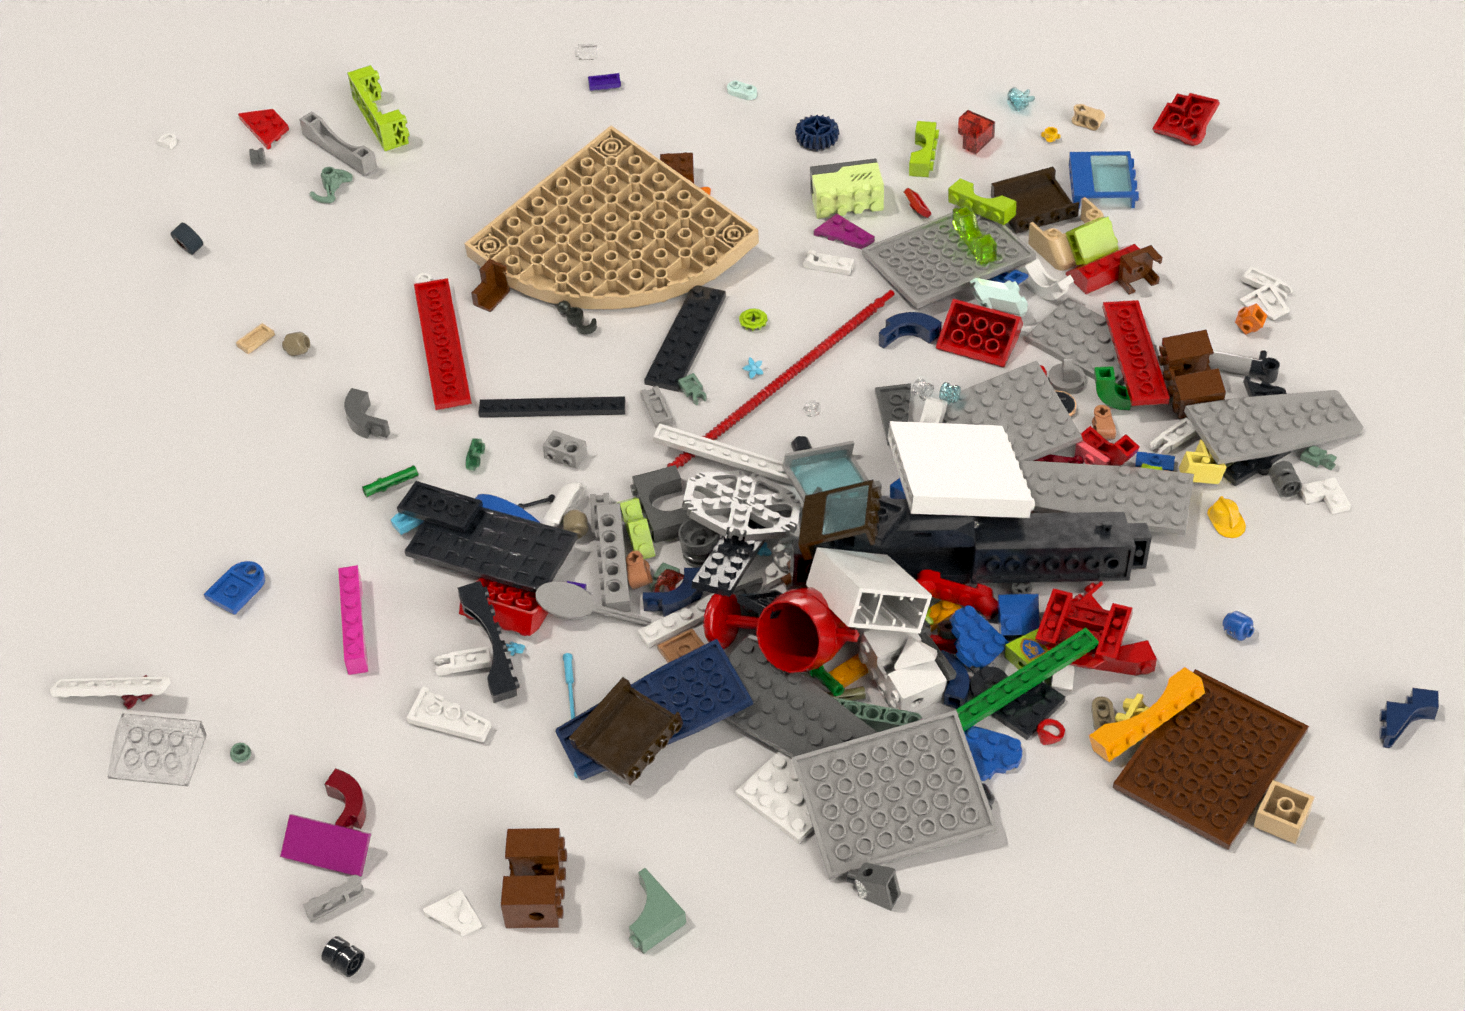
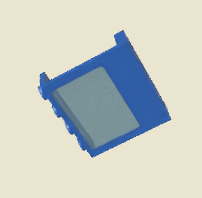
M1130 151L1069 153L1068 166L1072 203H1081V198L1084 197L1130 198L1131 208H1135V201L1139 200V192L1136 191L1137 180H1134L1136 170L1133 169L1134 158H1131Z

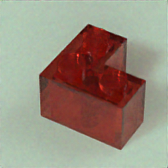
M970 110L963 113L958 120V134L963 136L962 148L977 154L994 138L995 121Z

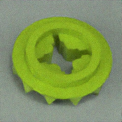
M756 308L747 309L739 316L741 327H745L746 330L752 329L754 331L756 328L760 330L761 327L766 326L768 321L767 314Z

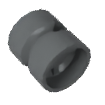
M1289 461L1278 462L1269 469L1268 474L1273 484H1275L1279 496L1291 497L1302 489V483Z

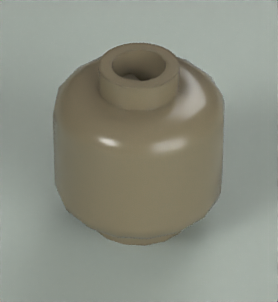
M303 332L289 333L282 342L283 350L290 356L305 354L310 348V339Z
M570 510L563 517V529L577 533L578 539L582 538L588 532L587 516L579 510Z

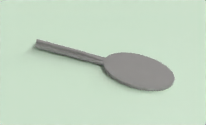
M549 582L541 585L536 591V601L540 607L558 617L568 619L582 618L593 611L646 626L651 624L652 619L594 604L592 596L586 590L571 583Z

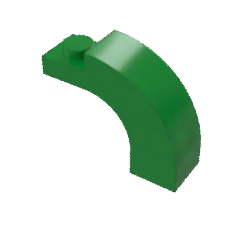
M1095 367L1094 380L1096 392L1100 400L1112 408L1130 410L1131 401L1127 388L1115 382L1114 367Z

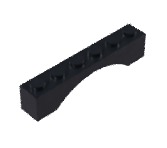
M481 581L457 587L464 613L481 625L492 644L493 661L487 677V683L493 703L517 696V689L520 688L516 676H512L513 664L510 658H506L507 646L504 640H500L501 628L498 622H494L493 616L496 615L493 605H489L487 598H490L487 587H483Z

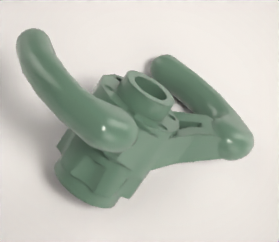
M325 167L322 169L321 179L324 189L327 191V196H319L313 191L309 193V196L321 203H332L336 199L334 194L336 189L342 183L352 181L353 175L342 169Z

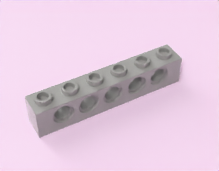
M620 503L597 506V513L594 514V523L599 526V529L595 530L596 541H600V545L597 546V556L602 559V562H598L599 574L603 573V578H599L600 589L605 591V595H601L602 606L623 612H631Z

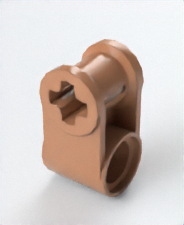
M1105 405L1096 406L1092 419L1093 429L1106 440L1115 439L1116 428L1110 408Z
M639 551L630 552L626 557L627 578L631 588L635 590L652 583L653 580L650 565L643 559L642 553Z

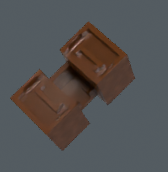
M1207 329L1162 338V345L1159 346L1160 355H1158L1159 365L1164 368L1163 379L1165 382H1168L1167 391L1169 397L1173 399L1172 409L1174 413H1177L1178 419L1188 418L1184 412L1187 405L1225 400L1226 390L1219 368L1211 370L1209 366V356L1213 355L1214 352Z
M560 828L507 829L505 859L509 861L510 876H503L501 910L505 927L559 928V919H563L564 915L561 900L565 898V887L562 886V880H566V867H563V862H567L565 837H561Z

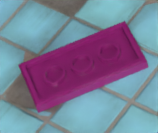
M289 814L280 857L361 877L371 833Z

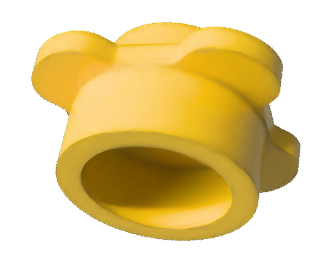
M1047 127L1045 132L1041 133V136L1047 142H1053L1055 139L1061 138L1055 127Z

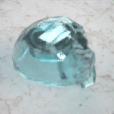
M1013 87L1007 94V103L1011 109L1021 111L1029 106V102L1035 100V96H1028L1030 94L1029 89L1023 93L1016 87Z

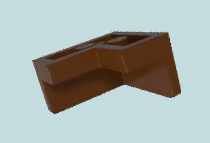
M489 259L479 269L481 283L471 294L474 306L491 312L510 292V287L506 278L507 273L504 274L507 271L506 265Z

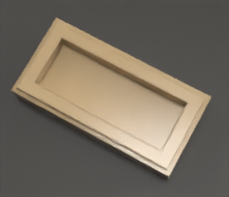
M262 323L239 339L236 345L245 353L250 354L275 336L274 330Z

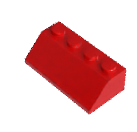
M1136 244L1123 246L1119 250L1090 263L1067 271L1065 275H1071L1074 280L1073 283L1087 295L1118 281L1121 256L1140 248Z

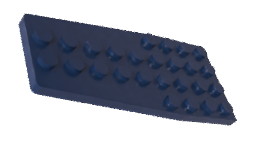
M717 639L659 667L631 684L632 688L674 715L676 712L680 713L683 721L682 728L670 738L667 745L698 733L753 705V700ZM597 705L555 730L580 780H585L606 771V769L574 749L569 739Z

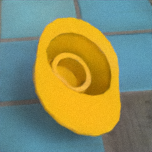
M1220 496L1208 509L1207 515L1220 535L1227 538H1237L1245 532V521L1239 512L1237 504L1233 500Z

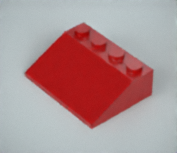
M952 299L935 348L1004 368L1018 341L1023 326L1022 318Z
M484 578L477 580L481 581L483 587H487L490 598H487L488 604H492L495 610L494 622H498L503 630H512L522 636H531L540 628L548 612L537 603L536 593ZM460 602L459 614L466 616L467 619L474 620L472 617L464 613Z

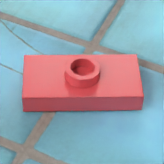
M1084 441L1076 443L1075 456L1083 457L1085 464L1109 466L1110 458Z

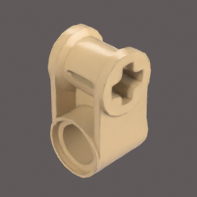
M1076 104L1073 110L1075 113L1072 117L1074 125L1097 130L1105 119V114L1100 109L1084 104Z

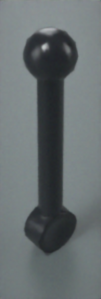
M551 494L548 498L526 504L519 503L517 506L524 509L547 501L553 502L555 495Z

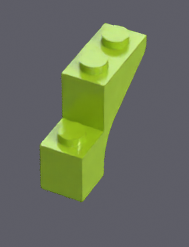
M634 497L617 502V504L620 503L621 518L626 527L633 551L641 552L643 559L656 556L648 522L642 515L639 499Z

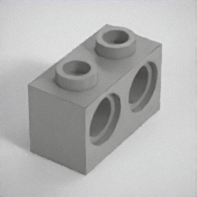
M554 430L542 445L544 458L576 469L588 454L586 441Z

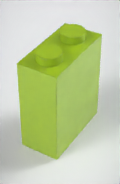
M1108 216L1099 217L1065 232L1076 265L1090 263L1119 250L1118 240L1114 235L1112 222Z

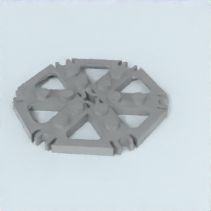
M740 470L702 472L696 474L695 478L690 477L688 479L682 503L683 510H687L689 518L724 537L728 533V538L736 535L740 541L743 537H745L744 541L786 538L790 532L795 533L797 530L801 507L800 500H795L796 495L793 492L759 474L756 478L755 473L749 476L745 474V471H742L739 474ZM734 479L737 482L735 491L718 483L717 480ZM759 484L775 492L773 494L754 495L755 487ZM697 490L710 498L696 499L692 496L693 491ZM790 510L792 513L791 517L785 518L773 511ZM730 514L729 521L726 523L710 517ZM749 519L766 528L751 529L748 527Z

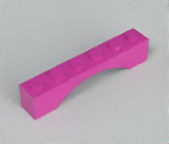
M358 565L338 568L345 665L348 675L368 672V658L362 616L363 590Z

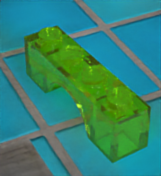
M966 205L953 209V227L980 265L996 261L997 243L990 234L982 235L977 224L976 214L971 207Z

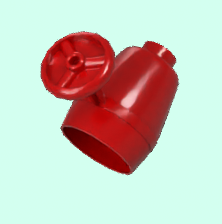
M813 587L786 591L765 607L759 618L741 616L740 604L737 603L738 599L734 593L730 597L719 594L712 595L704 613L703 627L708 643L717 639L721 647L725 649L733 643L739 628L756 630L759 647L766 659L777 669L789 673L804 672L821 667L832 660L847 641L857 642L860 636L859 632L855 630L857 627H848L828 607V603L822 593ZM782 610L778 618L770 619L772 611Z

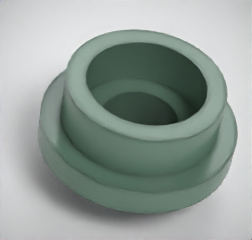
M241 742L234 744L230 751L231 759L237 763L245 762L251 756L250 747Z

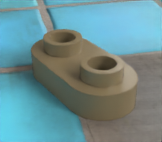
M1103 696L1095 698L1092 701L1091 712L1093 727L1096 731L1104 724L1115 723L1113 703L1109 698Z

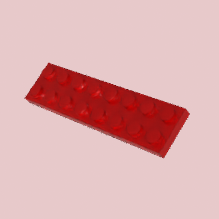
M1139 300L1103 302V312L1131 405L1169 404L1170 397Z

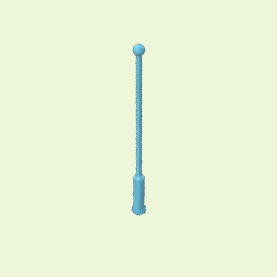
M565 653L562 657L566 684H568L571 719L575 717L572 684L574 683L573 656L570 653Z

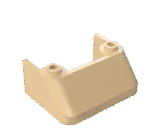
M1086 197L1082 198L1080 219L1084 223L1104 217L1102 211ZM1030 223L1028 244L1057 270L1064 271L1076 266L1066 233L1063 234L1055 228L1042 231L1035 223Z

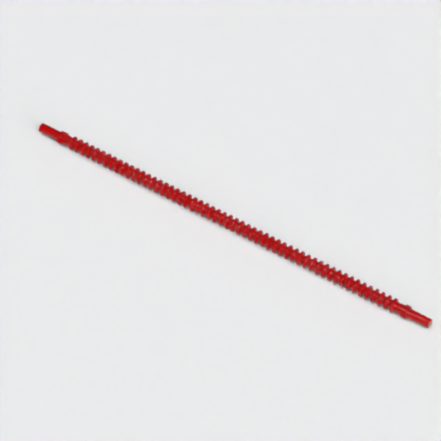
M889 290L882 297L876 298L873 303L862 309L845 325H842L831 336L822 341L821 344L814 347V350L800 358V361L789 367L782 375L775 378V381L773 380L764 389L757 392V395L746 401V404L744 403L702 437L717 440L725 431L736 425V422L747 416V413H751V410H754L768 399L769 396L776 393V390H779L780 387L787 384L794 376L801 373V370L803 371L808 365L815 362V359H818L829 348H832L833 345H836L843 337L852 332L853 329L860 326L867 318H870V315L872 316L876 313L877 309L883 307L884 303L895 295L894 291ZM683 451V454H679V457H676L672 463H668L667 467L676 465L678 470L680 466L683 467L684 463H688L695 455Z

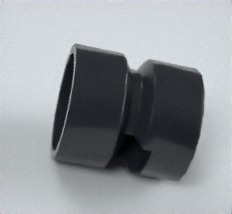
M335 936L324 947L321 958L324 963L332 968H336L337 971L346 977H351L362 966L365 953L354 945L350 947V943L340 936Z

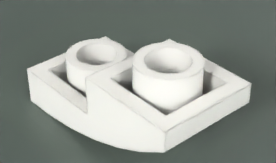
M1068 665L1052 675L1050 687L1071 691L1073 687L1074 666Z

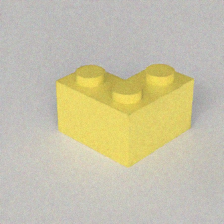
M1200 440L1195 452H1185L1179 470L1181 473L1194 474L1193 482L1219 484L1226 470L1225 463L1217 465L1204 442Z

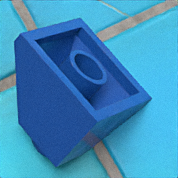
M1039 594L998 595L999 633L1001 635H1026L1039 629Z

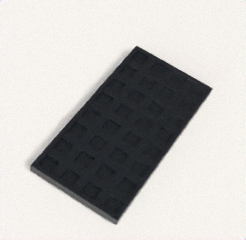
M482 507L465 533L424 521L404 552L407 557L536 593L541 585L553 581L577 541L578 536L575 532Z

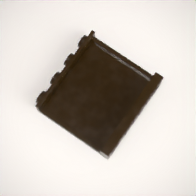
M1053 166L991 183V198L1005 196L1016 201V215L1008 222L1016 234L1029 230L1031 222L1035 223L1038 227L1078 217L1080 203H1072L1055 179L1056 170Z
M622 677L573 732L569 739L574 749L628 785H631L634 780L641 776L646 766L654 761L658 752L667 746L670 738L680 731L683 721L679 712H676L674 715L632 688L629 680Z

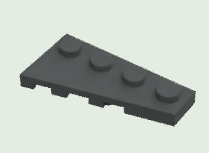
M911 383L875 387V395L887 446L890 445L888 441L890 421L908 422Z

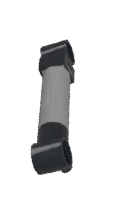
M1213 350L1214 354L1209 356V366L1212 369L1219 368L1222 371L1257 377L1267 383L1275 382L1278 377L1280 363L1275 358H1266L1267 352L1265 350L1260 351L1259 359Z

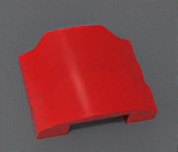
M1053 588L1035 641L1044 645L1049 651L1082 629L1087 628L1099 641V644L1096 648L1069 665L1094 669L1105 661H1116L1133 614V608L1112 603L1109 611L1073 602V593Z

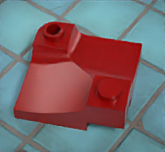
M1177 93L1172 103L1166 104L1152 128L1153 132L1180 139L1184 144L1198 145L1204 139L1207 125L1220 102L1218 99L1189 93L1188 96Z

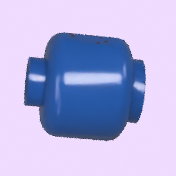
M1240 611L1228 613L1223 620L1224 632L1236 640L1242 641L1249 638L1254 632L1252 618Z

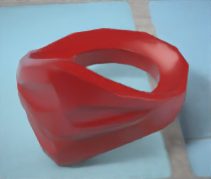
M1054 719L1043 720L1037 726L1040 742L1042 745H1049L1061 741L1065 734L1064 726ZM1048 725L1058 728L1059 734L1055 736L1049 731L1044 730V727Z

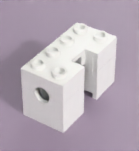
M871 629L864 632L858 656L861 663H865L870 678L876 681L881 696H885L888 701L889 708L916 712L942 700L947 680L935 660L895 670L896 661L909 637L912 636L921 641L918 633Z

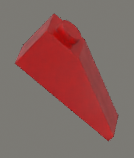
M1146 640L1120 646L1116 661H1105L1094 669L1134 676L1149 674L1155 671L1157 658L1149 641Z

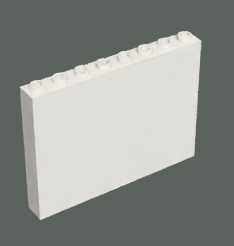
M890 421L888 441L911 514L1030 518L1031 510H1034L1035 501L1031 497L1030 489L1027 488L1026 479L1023 478V472L1019 468L1015 452L1011 449V442L1008 441V435L1004 432L1002 426Z

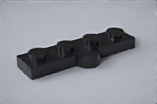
M1291 451L1268 457L1237 461L1226 468L1223 477L1234 486H1237L1257 473L1267 475L1272 464L1290 454Z

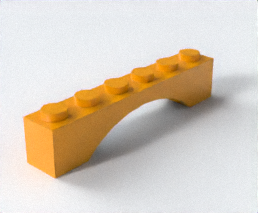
M1186 667L1169 678L1164 693L1150 708L1127 720L1104 724L1091 733L1089 739L1093 751L1108 762L1118 757L1205 694L1202 678Z

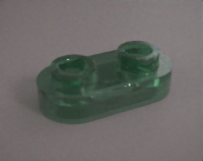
M472 439L466 456V470L475 471L480 466V456L485 452V443L482 442V439Z

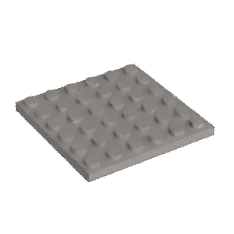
M1037 361L941 398V400L948 401L943 419L945 424L1002 426L1004 432L1008 435V441L1011 442V449L1015 452V458L1018 462L1022 460L1034 461L1083 441L1079 430Z

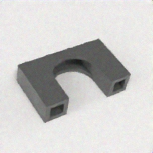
M676 465L632 476L631 493L639 499L642 515L647 519L654 543L679 537L678 531L680 526L690 519L687 516V510L680 508L672 511H663L652 505L659 497L682 491L681 477Z

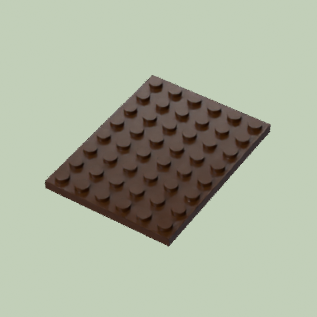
M1195 669L1193 673L1202 678L1205 694L1147 735L1114 781L1113 788L1229 850L1266 795L1272 781L1277 778L1307 733L1309 726Z

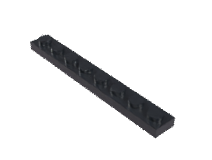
M625 396L480 399L478 414L479 418L625 415L626 399Z

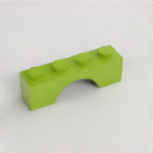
M917 121L915 144L921 146L922 149L911 152L909 176L929 178L930 171H933L934 161L932 160H935L938 142L935 139H939V129H936L937 122Z
M961 178L948 188L949 203L999 224L1005 225L1016 215V201L1005 196L996 198L980 197L974 193V184Z

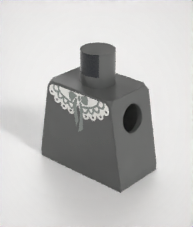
M865 862L862 864L859 872L851 869L847 874V882L856 885L860 898L892 911L901 894L894 868Z

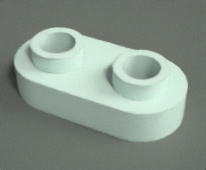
M737 80L731 81L727 85L729 95L745 100H753L757 97V88L753 85Z

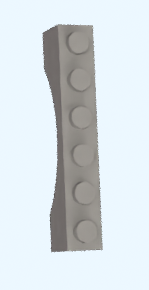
M311 111L299 119L303 135L363 175L377 168L375 154L372 150L364 145L353 146L346 143L314 112Z

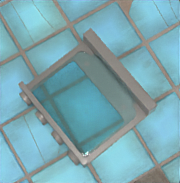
M854 441L785 453L782 468L803 502L805 495L869 480L852 455ZM874 481L876 487L879 486L881 490L882 484L880 481ZM869 487L828 496L827 503L829 500L867 499Z

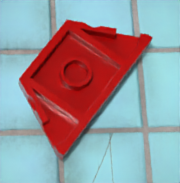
M274 109L238 114L239 119L267 150L271 148V143L274 140L278 141L289 130L288 124Z

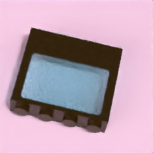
M873 479L805 495L798 546L804 560L813 559L814 545L858 534L866 533L870 544L875 545V537L878 535L879 498L882 497L879 486L876 487Z

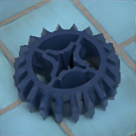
M818 114L816 116L810 115V117L800 119V122L797 123L795 130L796 140L805 149L824 150L834 146L835 142L838 141V124L834 119H830V116L824 117V114L822 116H818Z

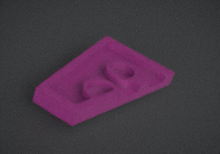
M835 214L814 230V236L820 237V235H823L831 241L835 239L843 241L844 245L861 250L875 241V236L839 214Z

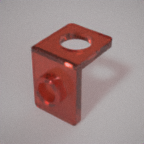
M665 569L657 578L654 592H660L659 588L662 585L667 586L670 591L674 590L676 584L684 578V574Z

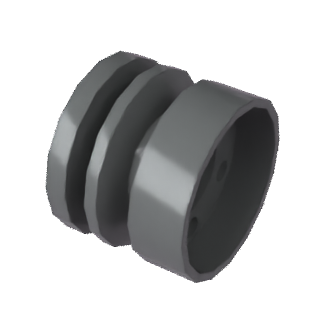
M691 518L686 520L678 531L684 560L694 568H701L720 540V534Z

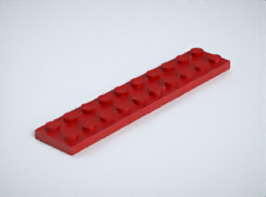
M448 278L414 284L435 410L472 404Z

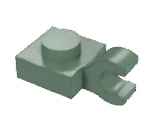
M1315 445L1307 447L1300 456L1301 461L1316 468L1322 465L1326 469L1332 470L1336 466L1334 462L1337 457L1333 454L1327 455L1326 450Z

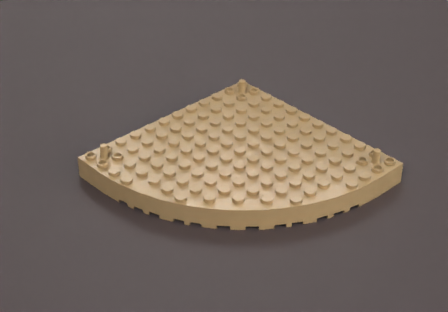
M609 126L464 244L467 257L480 267L489 259L506 265L507 271L504 274L507 273L506 278L509 287L525 295L553 304H558L565 300L570 303L571 307L583 309H623L665 302L668 299L689 292L697 285L702 286L714 280L759 243V233L757 228L616 128Z

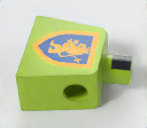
M1038 629L1005 645V658L1018 670L1048 652L1044 645L1035 641Z

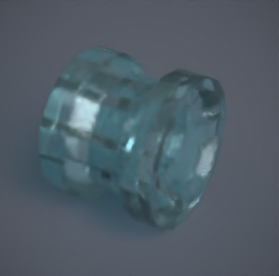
M944 382L940 388L939 398L941 400H949L955 404L960 397L961 387L959 385L952 386L950 383Z

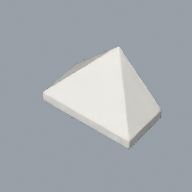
M910 636L896 661L895 670L935 660L938 654L937 650Z

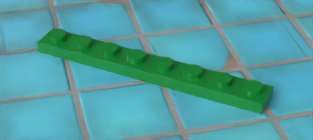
M1084 628L959 707L956 711L963 731H966L1098 646L1099 641L1087 628Z

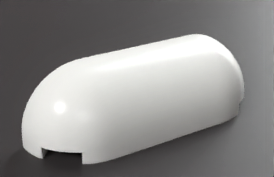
M571 482L564 485L558 492L541 523L563 529V517L570 510L576 508L587 489L586 485L580 482Z

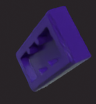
M619 73L588 77L590 91L621 87Z

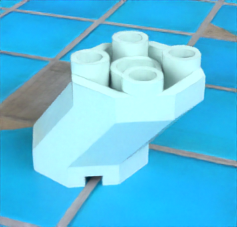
M979 278L970 281V287L975 288L976 291L973 294L980 306L1020 317L1027 313L1028 303L1024 296L1021 297L1018 291L1020 289L1016 281L1011 282L1009 280L1005 283H999Z

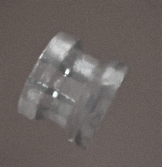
M918 378L911 388L912 394L919 395L923 401L930 397L934 391V385L926 383L923 378Z

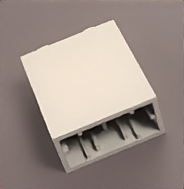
M817 547L806 583L809 588L813 587L822 593L828 603V607L848 627L920 633L932 595L888 555Z

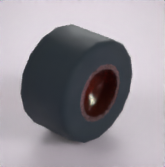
M181 222L171 232L174 241L191 255L203 246L200 236L186 223Z

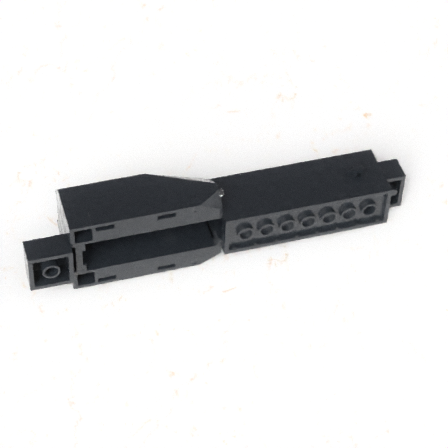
M867 499L829 500L827 503L826 534L844 530V527ZM884 499L907 507V514L881 546L877 544L871 545L868 541L850 536L814 545L813 553L814 559L816 549L819 547L888 555L915 580H917V575L922 570H932L939 572L941 579L963 585L969 584L970 579L972 584L1130 581L1132 569H1146L1152 537L1147 523H1128L1124 512L1030 513V518L911 514L907 499ZM792 539L790 564L792 586L806 585L813 559L804 560L798 546L799 539Z

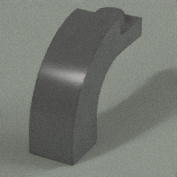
M351 388L344 402L350 428L357 435L368 439L370 434L387 438L390 434L388 421L365 414L371 405L368 392Z

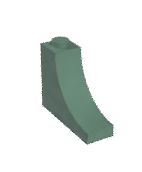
M646 868L638 872L640 885L647 895L646 904L639 918L629 926V941L634 948H639L643 953L687 924L685 911Z

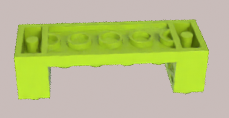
M369 65L347 72L352 98L383 150L388 151L409 144L408 137L410 133L405 125L407 124L406 116L402 115L399 109L382 114L381 111L378 112L377 105L374 102L381 99L380 93L382 92V87L378 83L380 79L378 71Z

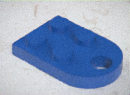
M244 561L233 565L204 593L205 599L235 615L263 587L265 583L263 568L258 563L252 561ZM251 570H256L253 574H247Z

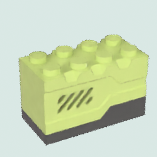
M876 158L810 166V194L817 219L827 218L830 214L842 216L851 211L858 214L867 209L872 212L884 210V183Z

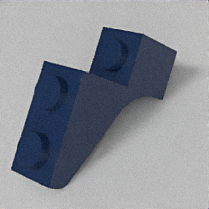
M1412 688L1410 696H1406L1405 703L1386 701L1385 708L1381 709L1379 714V721L1383 722V726L1380 727L1379 738L1383 739V748H1391L1410 723L1421 719L1435 720L1439 709L1438 691Z

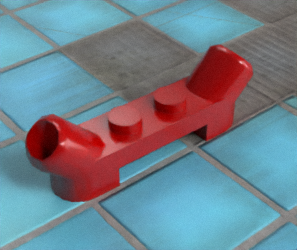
M922 570L917 575L916 581L933 598L965 607L972 606L987 619H992L998 614V601L994 598L993 590L988 586L977 584L976 588L941 579L940 573L932 570Z

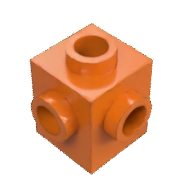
M1256 303L1249 307L1241 308L1238 311L1235 323L1246 335L1263 328L1267 315Z

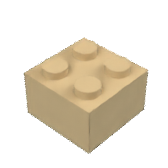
M1273 780L1257 811L1254 827L1296 844L1311 812L1315 797Z

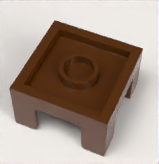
M1152 245L1122 255L1120 258L1118 283L1128 295L1136 292L1130 283L1142 278L1151 286L1159 284L1160 277L1152 269L1153 260L1161 264L1163 257Z

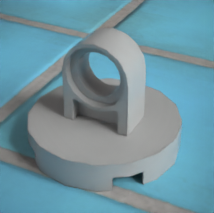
M1063 358L1062 363L1050 369L1048 380L1052 387L1058 389V391L1070 394L1077 392L1078 388L1084 386L1085 374L1079 366L1073 364L1072 358Z

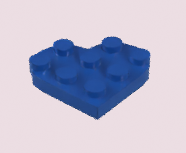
M972 606L956 610L949 619L953 626L951 631L957 638L954 642L958 651L956 656L969 668L975 666L977 668L980 667L981 670L983 667L988 666L1005 650V645L1009 643Z
M972 726L964 731L981 781H985L988 778L990 780L995 773L1004 774L1007 770H1012L1014 767L1016 769L1020 765L1022 748L1019 739L976 726Z

